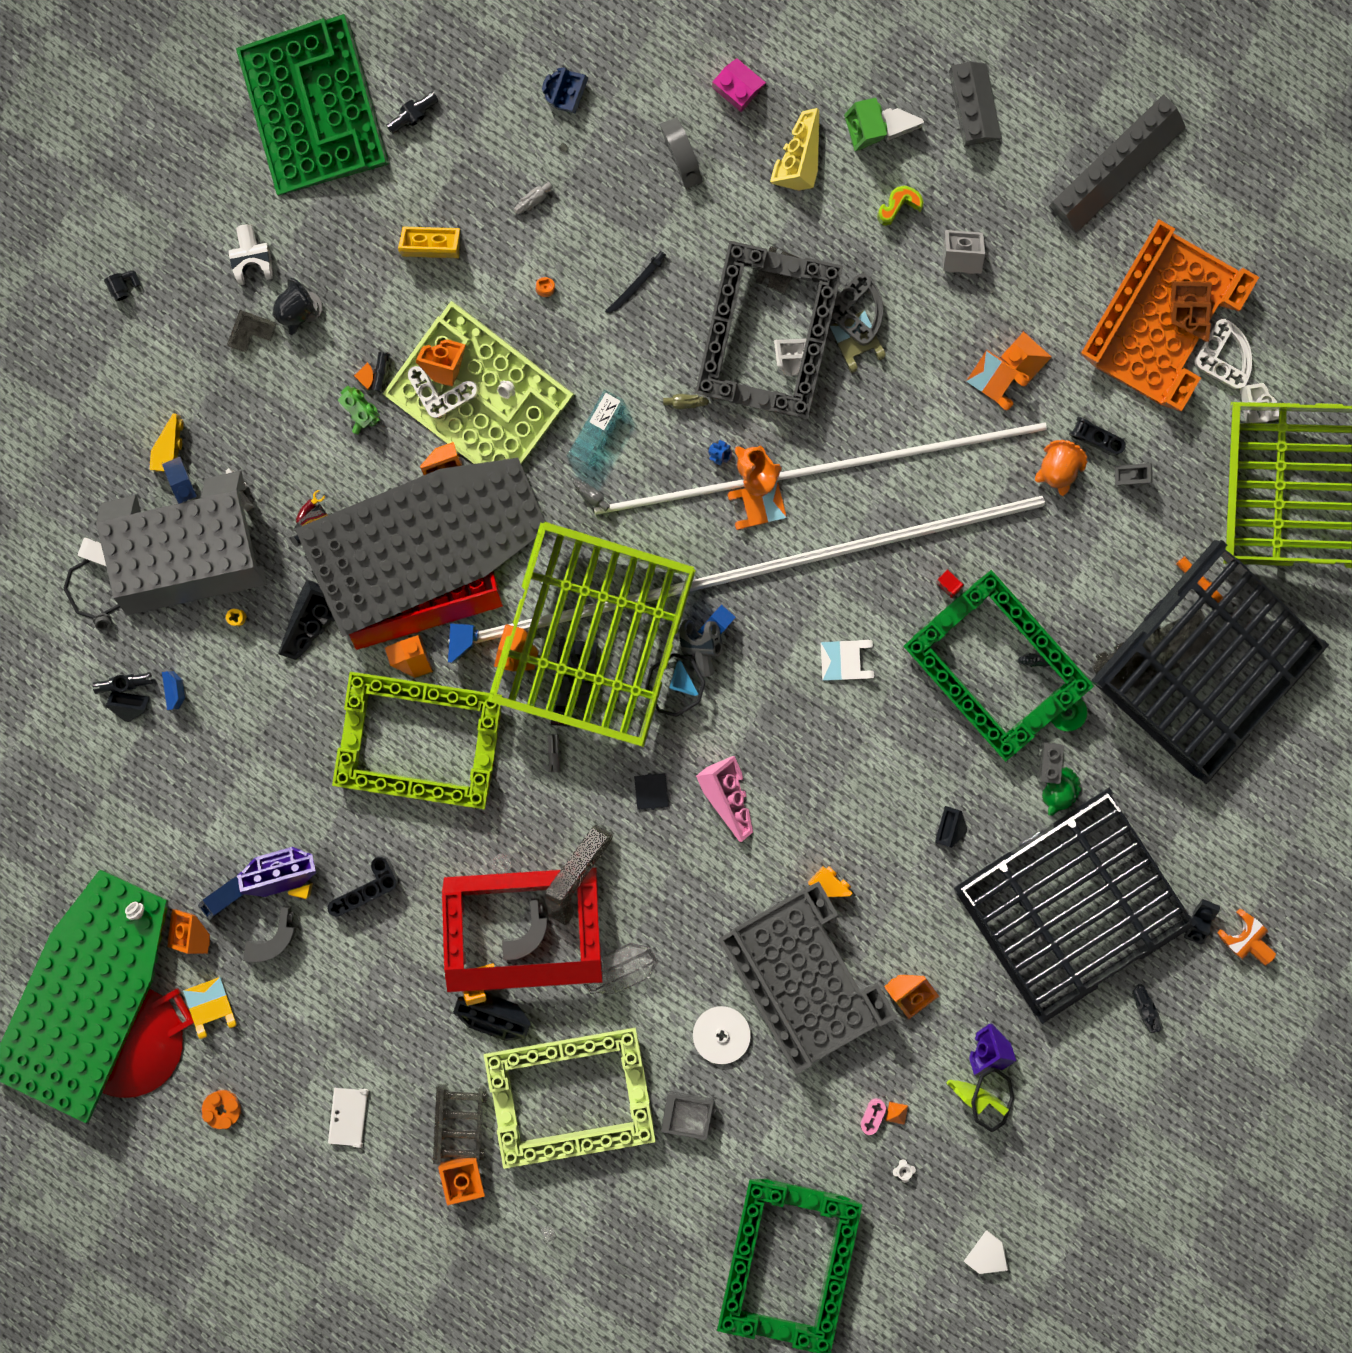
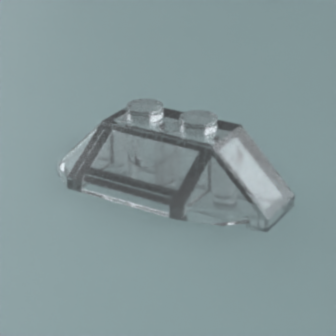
M629 943L601 956L603 983L584 984L590 994H617L650 978L659 961L649 946Z

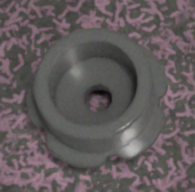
M100 613L93 618V623L98 630H107L111 627L112 617L106 613Z

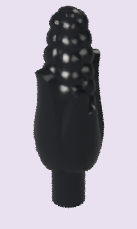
M1039 652L1029 653V655L1018 658L1020 665H1030V667L1050 666Z

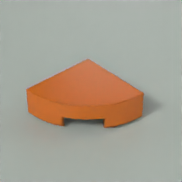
M367 362L354 376L369 390L373 384L374 374L372 367Z

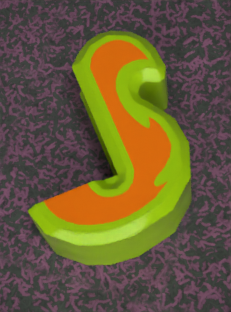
M908 186L895 188L888 199V207L885 204L880 206L877 220L884 226L891 225L903 203L921 212L924 204L921 194Z

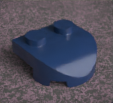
M557 68L558 71L552 75L548 74L545 78L542 92L545 95L546 101L556 109L576 114L588 77L585 74L571 72L567 68Z

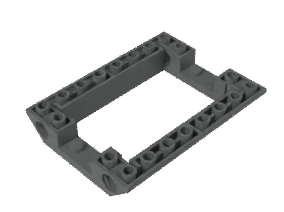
M729 241L695 393L744 406L808 419L843 266L806 257L805 259L770 252L766 248ZM744 267L819 283L793 396L777 391L772 392L745 386L733 381L719 380Z

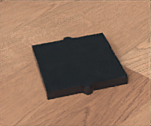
M648 773V775L634 776L637 810L648 808L654 810L659 807H669L665 773Z

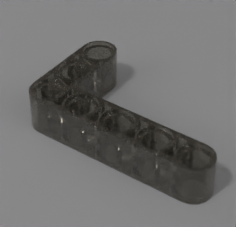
M594 825L545 892V902L549 917L563 925H567L570 922L574 913L571 897L609 846L613 833L598 825Z

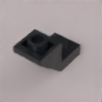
M1202 899L1192 915L1198 924L1187 930L1184 938L1202 945L1210 935L1211 922L1220 912V905Z

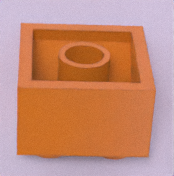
M457 1158L440 1163L438 1169L447 1205L485 1197L476 1158Z

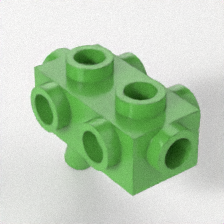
M348 385L340 392L342 396L338 401L352 415L351 419L355 421L352 430L354 434L359 435L362 427L363 429L368 426L373 427L380 421L378 418L380 414L377 412V408L364 398V394L359 389L351 388Z

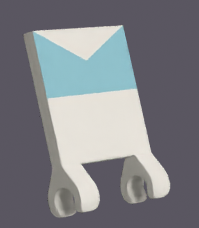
M873 641L821 642L822 680L874 678V671H860L859 649L873 647Z

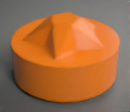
M542 277L537 280L535 290L538 295L549 297L554 293L555 283L550 278Z

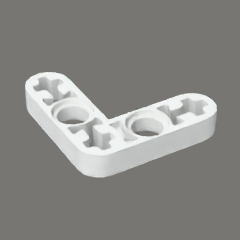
M412 367L408 372V378L428 414L432 417H442L473 399L478 394L477 384L472 381H466L440 396L430 377L421 367ZM414 371L421 372L420 379L422 381L426 380L427 383L421 384L419 379H414ZM467 385L473 386L472 394L466 393L461 396L457 391L460 389V392H464L467 389ZM426 386L432 390V394L428 398L422 394V390ZM450 394H455L458 398L455 405H451L448 402ZM441 399H443L444 404L448 407V409L446 410V407L443 406L439 409V414L437 412H432V410L434 409L433 405L435 404L436 406H439L443 404V402L441 401Z

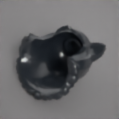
M289 278L287 280L288 288L274 302L272 315L280 324L287 326L289 334L293 335L297 332L299 325L304 323L311 313L316 316L318 312L314 308L312 299L304 286L297 279Z

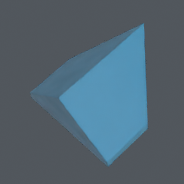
M680 660L676 664L669 688L696 696L698 692Z

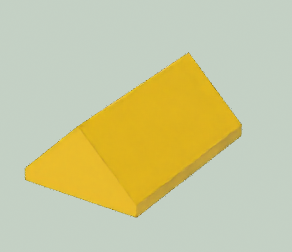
M403 227L398 251L402 257L459 258L460 228Z

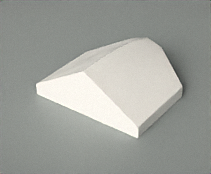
M806 339L774 340L777 366L786 376L798 375Z

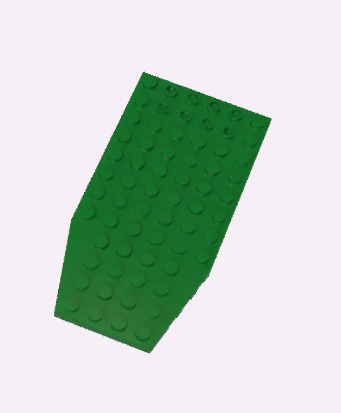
M99 870L50 933L1 1040V1083L84 1123H89L154 980V968L158 959L157 952L162 939L161 932L165 924L169 900L106 871ZM133 902L141 903L144 906V913L137 920H129L125 913L126 908Z

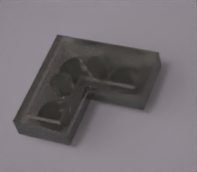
M239 310L227 346L247 353L252 336L271 342L277 323Z

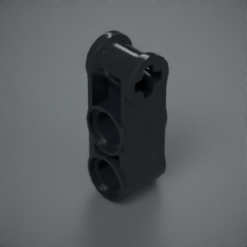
M1077 417V423L1073 431L1069 433L1072 438L1111 456L1122 453L1126 447V443L1121 437L1094 425L1082 417ZM1095 433L1102 436L1101 443L1094 440ZM1112 442L1118 443V451H1114L1111 448Z

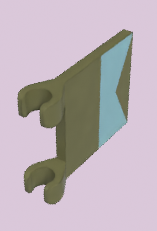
M865 310L855 314L864 324L871 328L872 325ZM849 318L845 320L844 324L847 328H853L855 321ZM836 323L830 326L851 373L856 372L858 368L853 357L874 349L878 360L885 358V351L877 336H875L871 343L862 346L854 341ZM859 325L856 331H858L861 334L860 339L862 340L865 338L867 340L868 333L862 334L859 331V328L861 327Z

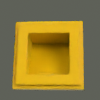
M313 883L288 891V894L307 899L310 897Z

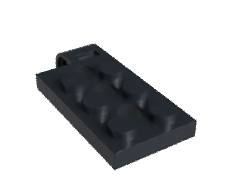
M559 639L557 657L558 664L562 656L566 639ZM574 640L567 663L568 667L578 669L579 665L572 664L571 659L575 655L582 656L586 641ZM596 642L593 643L585 672L595 674L598 646ZM564 674L553 710L554 713L565 714L568 703L567 697L573 687V684L569 681L571 675ZM582 680L578 700L574 708L586 709L594 682ZM551 720V725L570 727V725Z

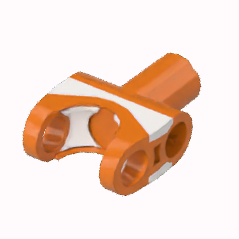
M1239 909L1236 913L1242 918L1243 932L1240 935L1231 936L1220 929L1217 935L1240 959L1243 960L1250 952L1266 966L1276 956V953L1261 940L1269 931L1254 917Z

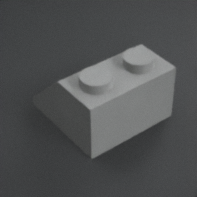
M945 230L942 260L943 271L981 274L985 257L983 233Z

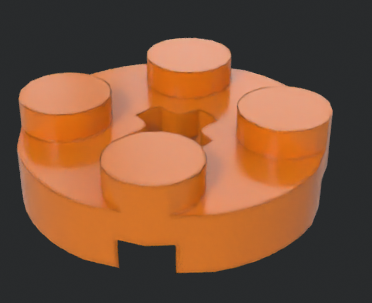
M218 1090L206 1097L202 1105V1119L216 1129L229 1128L239 1119L241 1114V1105L238 1098L228 1090ZM222 1104L226 1113L219 1114L216 1108Z

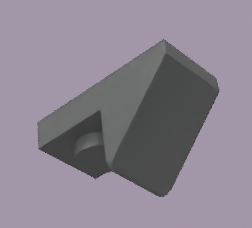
M1152 463L1115 466V485H1146L1153 483Z

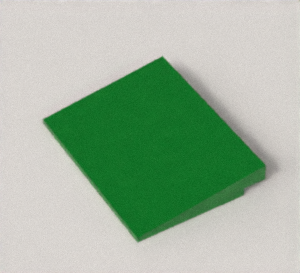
M345 14L327 20L322 18L236 48L277 196L389 165L349 18Z

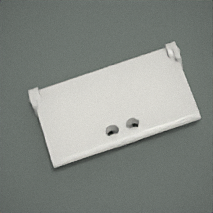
M334 1088L329 1144L363 1147L362 1139L367 1095L369 1094L368 1089Z

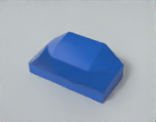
M174 671L162 672L167 710L179 709L185 700L183 679Z

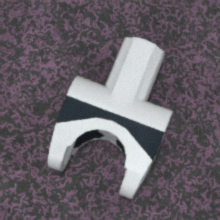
M246 224L236 227L240 248L229 250V257L237 283L245 285L244 274L248 267H250V264L259 265L264 271L266 280L272 279V259L268 243L257 245L253 225Z

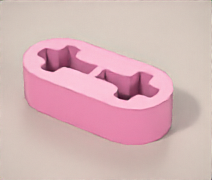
M873 1099L867 1106L861 1121V1129L865 1134L872 1135L876 1133L886 1111V1106L881 1099ZM877 1103H880V1107L882 1108V1110H878L876 1114L873 1115L874 1108L872 1106L877 1105ZM871 1118H874L872 1122L874 1128L866 1130L867 1127L864 1124L869 1123Z

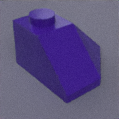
M988 1024L976 1033L975 1040L978 1041L976 1051H971L969 1057L974 1076H979L992 1067L1004 1070L1016 1062L1011 1043L993 1024Z

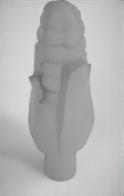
M547 182L542 187L533 188L526 196L521 198V202L516 205L514 212L518 215L524 213V211L529 212L546 198V193L553 186L550 182Z

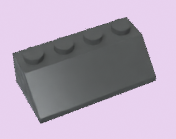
M966 62L951 65L949 76L963 146L1002 139L987 64Z

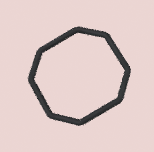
M87 559L69 569L64 584V591L77 614L93 619L95 615L78 610L67 589L72 571L91 562V560ZM117 604L102 613L108 614L120 608V606Z
M672 653L670 659L677 657L690 661L702 682L697 701L677 713L660 709L658 704H656V710L659 713L678 717L700 703L705 680L693 658ZM661 661L649 669L645 689L650 691L649 684L653 670L660 666Z
M995 1067L980 1075L971 1101L975 1122L990 1132H994L1005 1125L1014 1100L1010 1077ZM994 1071L1007 1080L1010 1100L1007 1106L1009 1111L1004 1115L1003 1121L991 1128L978 1119L975 1101L983 1078Z

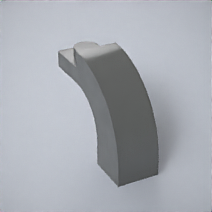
M678 117L659 124L665 142L674 157L685 189L702 183L703 180L697 159Z
M539 898L530 900L531 927L529 931L519 938L502 940L503 960L522 958L535 950L546 933L548 917H540V914H543V903H539Z
M282 906L280 908L278 930L271 940H248L245 942L243 961L263 962L270 960L290 945L297 926L289 925L294 919V912L291 911L292 906Z

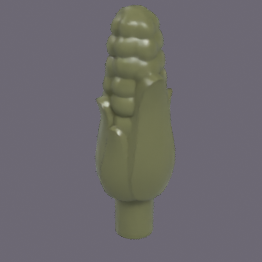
M676 394L673 395V398H663V405H673V408L676 409L696 408L708 405L709 403L707 397L698 395Z

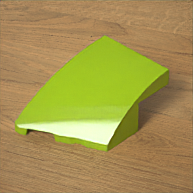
M948 1080L946 1084L972 1108L971 1101L976 1085L958 1080ZM982 1088L979 1089L975 1101L978 1114L989 1103L1002 1115L1009 1111L1006 1105L996 1096Z

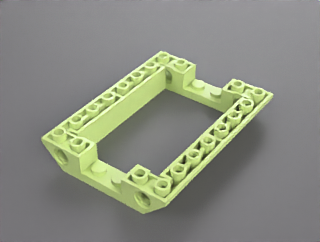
M636 1027L484 1054L489 1089L493 1095L498 1124L497 1135L503 1169L656 1142ZM621 1048V1060L625 1071L633 1122L527 1141L520 1140L508 1070L619 1051Z

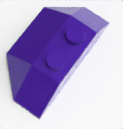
M294 847L258 856L237 875L240 893L267 897L302 887L316 873L312 854Z

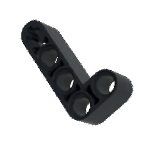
M381 855L373 859L371 869L376 879L329 902L327 908L329 914L334 917L341 916L395 889L399 884V879L388 857ZM377 860L385 862L383 870L378 869L376 866ZM386 877L393 879L394 885L392 887H388L385 884ZM372 885L376 888L377 892L375 895L368 893V886ZM352 894L358 895L359 902L357 904L351 901L350 897ZM345 902V906L341 907L339 910H334L333 907L336 904L339 905Z

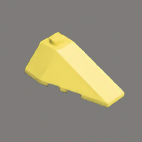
M817 108L802 111L792 131L794 135L793 140L789 144H785L783 149L786 153L782 161L777 159L770 181L772 184L798 191L814 187L818 172L819 109Z

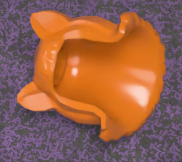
M1055 440L1044 448V452L1048 454L1042 461L1041 469L1036 473L1035 481L1037 483L1045 481L1051 487L1057 488L1059 494L1064 496L1069 491L1070 484L1077 478L1078 471L1083 472L1086 469L1088 461L1085 452L1079 445H1075V443L1070 441Z
M737 446L735 448V453L738 457L737 469L744 479L743 483L746 490L757 497L770 493L782 470L780 464H773L762 446L747 449Z

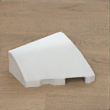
M1264 383L1246 385L1240 388L1242 402L1277 403L1275 398L1269 394L1268 388ZM1244 410L1246 423H1266L1279 420V411H1259V417L1257 411Z

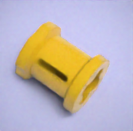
M230 609L226 614V621L232 626L243 625L247 618L246 613L239 609ZM234 613L240 615L238 621L233 620L235 617Z

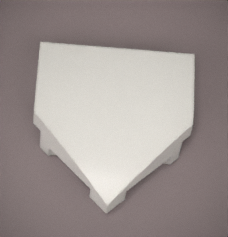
M986 1230L964 1262L979 1274L1007 1271L1008 1264L1006 1262L1005 1245Z

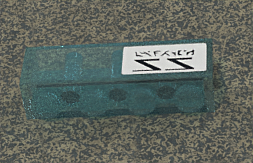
M605 389L603 390L567 454L568 459L586 469L589 466H594L598 458L595 456L599 449L603 450L607 443L606 435L608 432H613L616 427L614 421L617 416L621 417L626 409L623 399Z

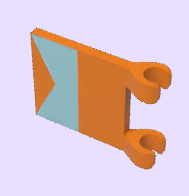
M986 350L966 382L996 401L1004 410H1009L1013 405V401L1002 395L1013 379L1021 386H1026L1030 377Z
M776 481L773 490L764 496H753L746 488L728 493L729 500L743 498L747 515L746 520L735 523L736 530L787 518L778 481Z

